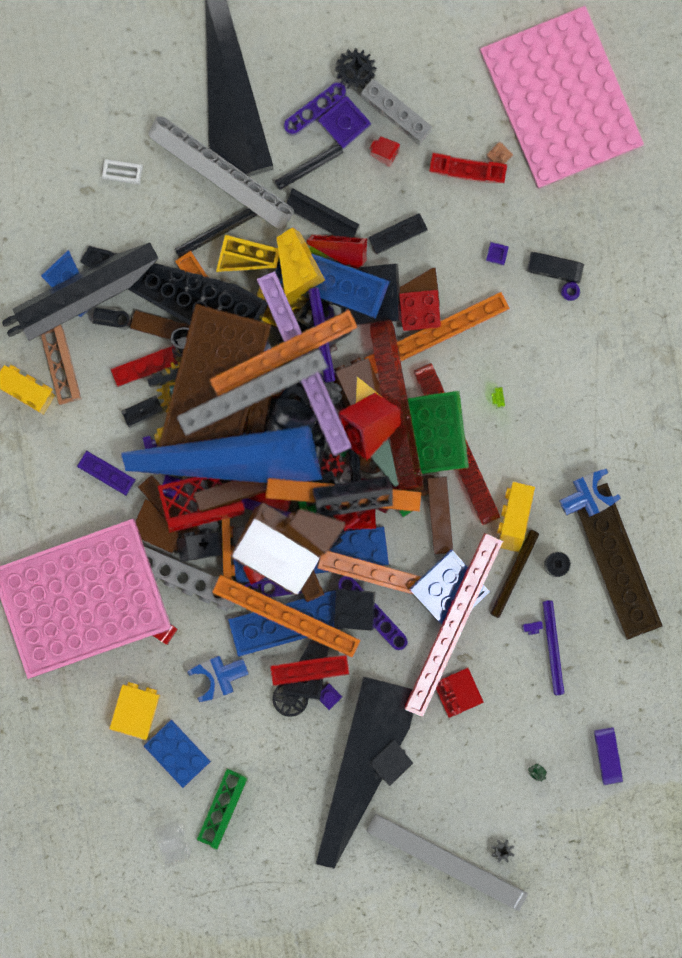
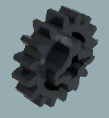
M357 48L354 49L353 53L349 49L346 51V55L342 53L340 59H337L336 62L338 66L335 67V72H339L336 78H342L340 84L347 83V89L351 86H354V90H357L358 86L364 89L365 83L368 85L371 79L375 78L374 72L377 67L373 66L375 60H369L371 54L365 56L364 50L358 53ZM352 59L350 63L344 64L346 61ZM367 74L365 78L360 80L361 76H365Z

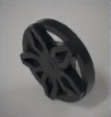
M287 684L278 685L272 697L276 711L286 717L300 715L306 709L309 699L305 698V704L303 705L298 700L302 697L284 695L282 692L277 693L282 686L285 688ZM282 695L283 699H278L276 696ZM276 701L283 702L281 710L278 708ZM299 703L302 709L296 707L295 705ZM285 705L289 707L286 712H284ZM292 706L295 710L298 711L293 714H288Z

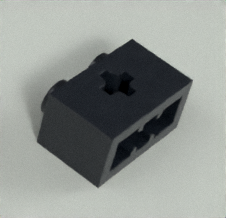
M211 530L200 531V535L190 532L183 534V538L177 539L180 562L223 555L219 532L212 533Z

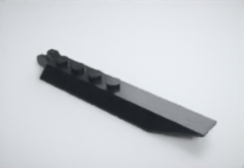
M150 242L113 255L13 308L14 315L5 318L2 321V325L7 327L19 322L20 325L14 326L7 331L8 336L12 337L24 332L28 341H31L131 288L159 258Z

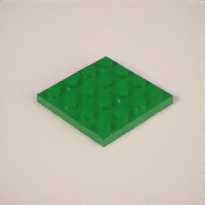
M460 391L389 401L396 405L401 412V424L391 434L393 460L397 477L469 468Z

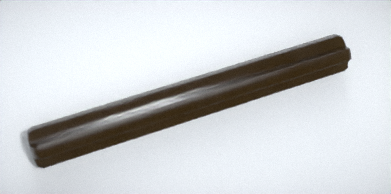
M534 530L529 531L490 613L492 616L500 618L539 537L538 532Z

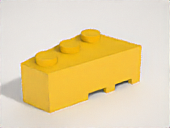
M292 227L276 237L285 296L294 300L309 291V289L325 281L301 232Z
M225 235L216 272L277 268L280 260L278 248Z
M11 364L9 367L4 365L0 371V390L44 415L56 396L52 393L53 389L45 384L40 386L35 383L37 379L28 374L26 376L19 373L20 369Z
M512 482L511 488L507 487L505 499L508 500L507 504L502 507L501 516L504 517L502 523L499 522L497 530L499 534L498 539L503 541L501 549L519 553L526 533L535 491L534 486Z

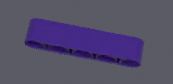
M344 576L339 580L338 585L340 589H343L341 586L343 580L349 579L353 583L351 590H363L351 577ZM375 603V608L379 614L374 619V628L392 648L403 650L408 644L407 637ZM383 622L391 624L390 632L383 633L380 626ZM401 636L404 638L405 642L402 647L394 645L395 637Z

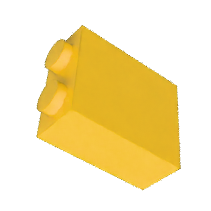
M128 682L127 685L122 684L109 729L147 740L161 695L157 694V690L146 687V690L139 689V685Z

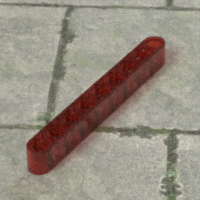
M385 320L371 324L370 334L382 397L396 405L401 412V424L389 437L398 485L402 491L422 487L423 479L395 328L391 320Z
M432 363L413 370L424 396L445 393ZM465 438L469 468L457 470L476 513L484 526L501 517Z

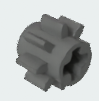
M325 382L324 385L333 405L341 400L342 394L340 391L342 388L337 383Z
M498 839V845L491 846L495 849L492 857L498 856V863L502 859H505L508 863V857L515 856L511 853L514 845L508 846L507 839L504 843H501ZM506 846L505 849L508 853L500 856L498 849Z

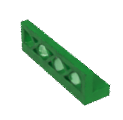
M228 768L226 769L197 841L218 850L248 777ZM229 774L239 778L237 785L231 788L228 787L226 782ZM225 784L227 790L222 791ZM228 792L230 801L228 804L221 806L218 798L220 794ZM220 810L223 818L221 822L214 824L211 815L213 812ZM209 820H210L211 826H208V827H207V824H208V822H209ZM212 827L215 832L213 842L202 838L205 830Z

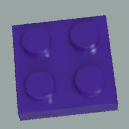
M347 95L318 120L343 150L372 125Z

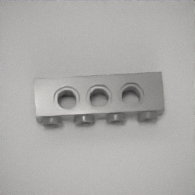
M372 79L361 92V98L418 145L432 131V126L375 79Z

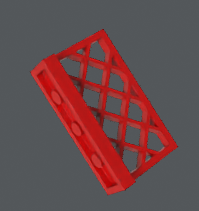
M193 477L158 486L169 533L243 515L245 512L243 502L240 500L202 513L198 509L197 512L192 513L186 508L191 500L197 503L193 496L198 489L201 491L206 490L200 486L202 481L208 479L214 482L213 488L216 484L222 485L219 479ZM190 484L196 487L191 496L181 491L184 485ZM171 488L177 493L171 501L164 497L163 490ZM179 494L188 498L184 507L174 502ZM172 505L182 510L178 516L170 518L168 511Z

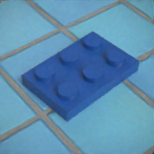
M172 719L144 745L145 749L182 788L211 762Z

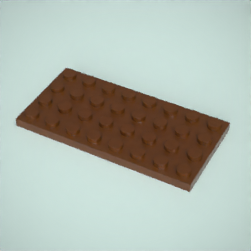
M196 304L158 447L242 436L250 405L187 435L179 422L178 416L218 397L209 380L210 378L263 353L271 324Z

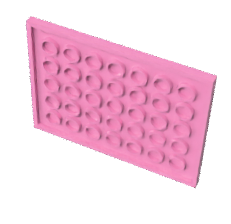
M586 6L480 48L538 189L644 146Z
M135 519L0 566V599L28 679L172 629Z

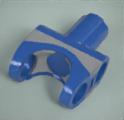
M607 468L573 481L577 492L559 500L566 516L585 507L590 517L621 499L619 494L613 497H604L597 490L598 481L602 476L609 473Z
M220 656L205 661L187 671L188 676L204 674L210 679V689L205 695L197 698L199 703L217 699L234 692L230 682L249 675L243 658L224 665Z

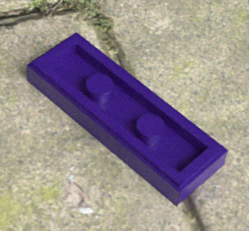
M87 450L77 465L81 470L125 496L128 495L136 479Z

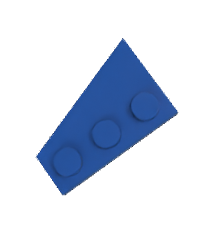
M68 250L41 275L52 288L79 274L70 251ZM87 310L86 312H84V313H82V314H80V315H78V316L81 318V317H82L83 315H85L89 310Z

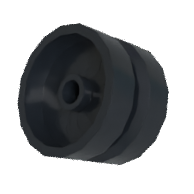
M281 398L277 400L273 414L270 415L266 427L269 432L308 426L311 429L316 415L309 406L298 400Z

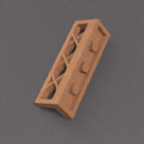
M59 325L42 334L41 337L59 405L81 400L82 398L62 325ZM55 332L57 341L54 346L47 342L46 334ZM55 349L61 353L62 359L59 364L52 361L51 358ZM59 368L65 370L67 377L64 382L56 378ZM64 386L70 389L72 398L62 400L61 391Z

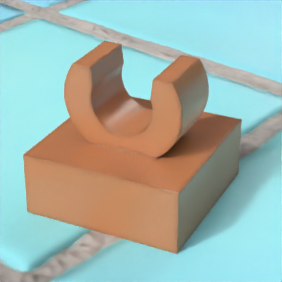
M499 142L486 156L492 162L505 164L513 154Z

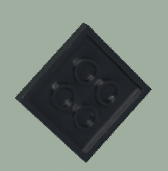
M398 264L353 268L387 280L389 285L376 318L344 307V312L350 311L357 326L401 321Z

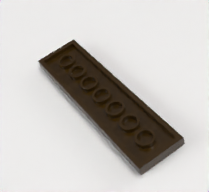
M608 483L597 486L600 495L604 497L612 496ZM614 503L590 517L585 507L578 510L577 514L626 640L663 627L616 504Z

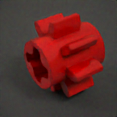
M330 454L328 461L323 459L326 466H323L322 470L327 469L329 472L330 466L328 463L336 461L338 469H333L332 472L337 478L338 471L344 472L340 466L344 465L345 462H339V455L333 458L332 454Z

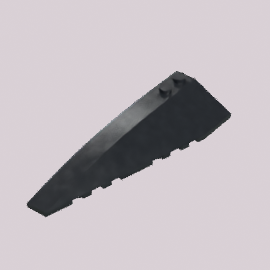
M205 0L209 149L248 177L274 170L227 0Z
M88 246L80 263L91 268L117 253ZM154 263L131 288L127 289L189 326L191 325L196 304L260 322L268 305V302L236 284Z
M363 676L316 860L317 865L335 869L383 779L377 775L378 772L370 762L392 740H395L401 746L407 735L414 713L406 710L404 707L411 694V688Z

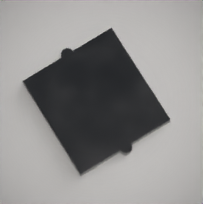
M392 740L370 762L378 772L377 775L382 777L388 786H391L413 764L405 753L406 750L402 749L395 740Z

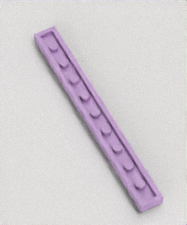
M275 271L257 279L284 342L301 334L302 332ZM317 372L302 379V384L333 455L352 448L320 373Z

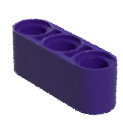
M614 727L594 730L603 785L622 783L623 776Z

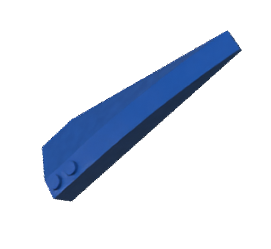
M310 426L121 453L125 471L263 483H267L268 478L302 482L322 479Z

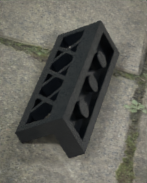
M291 189L286 204L292 207L294 210L293 214L334 236L355 237L360 224L296 189Z
M389 476L312 488L316 504V514L324 517L393 506V488ZM388 495V500H377L381 496ZM362 499H368V500H369V501L366 502L365 504H360V503H359ZM343 502H349V503H350V504H349L348 506H346V507H341V506H340ZM321 506H331L328 510L321 511Z

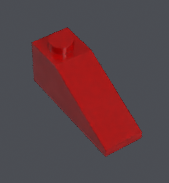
M311 235L307 239L308 245L344 265H350L352 268H359L367 261V238Z

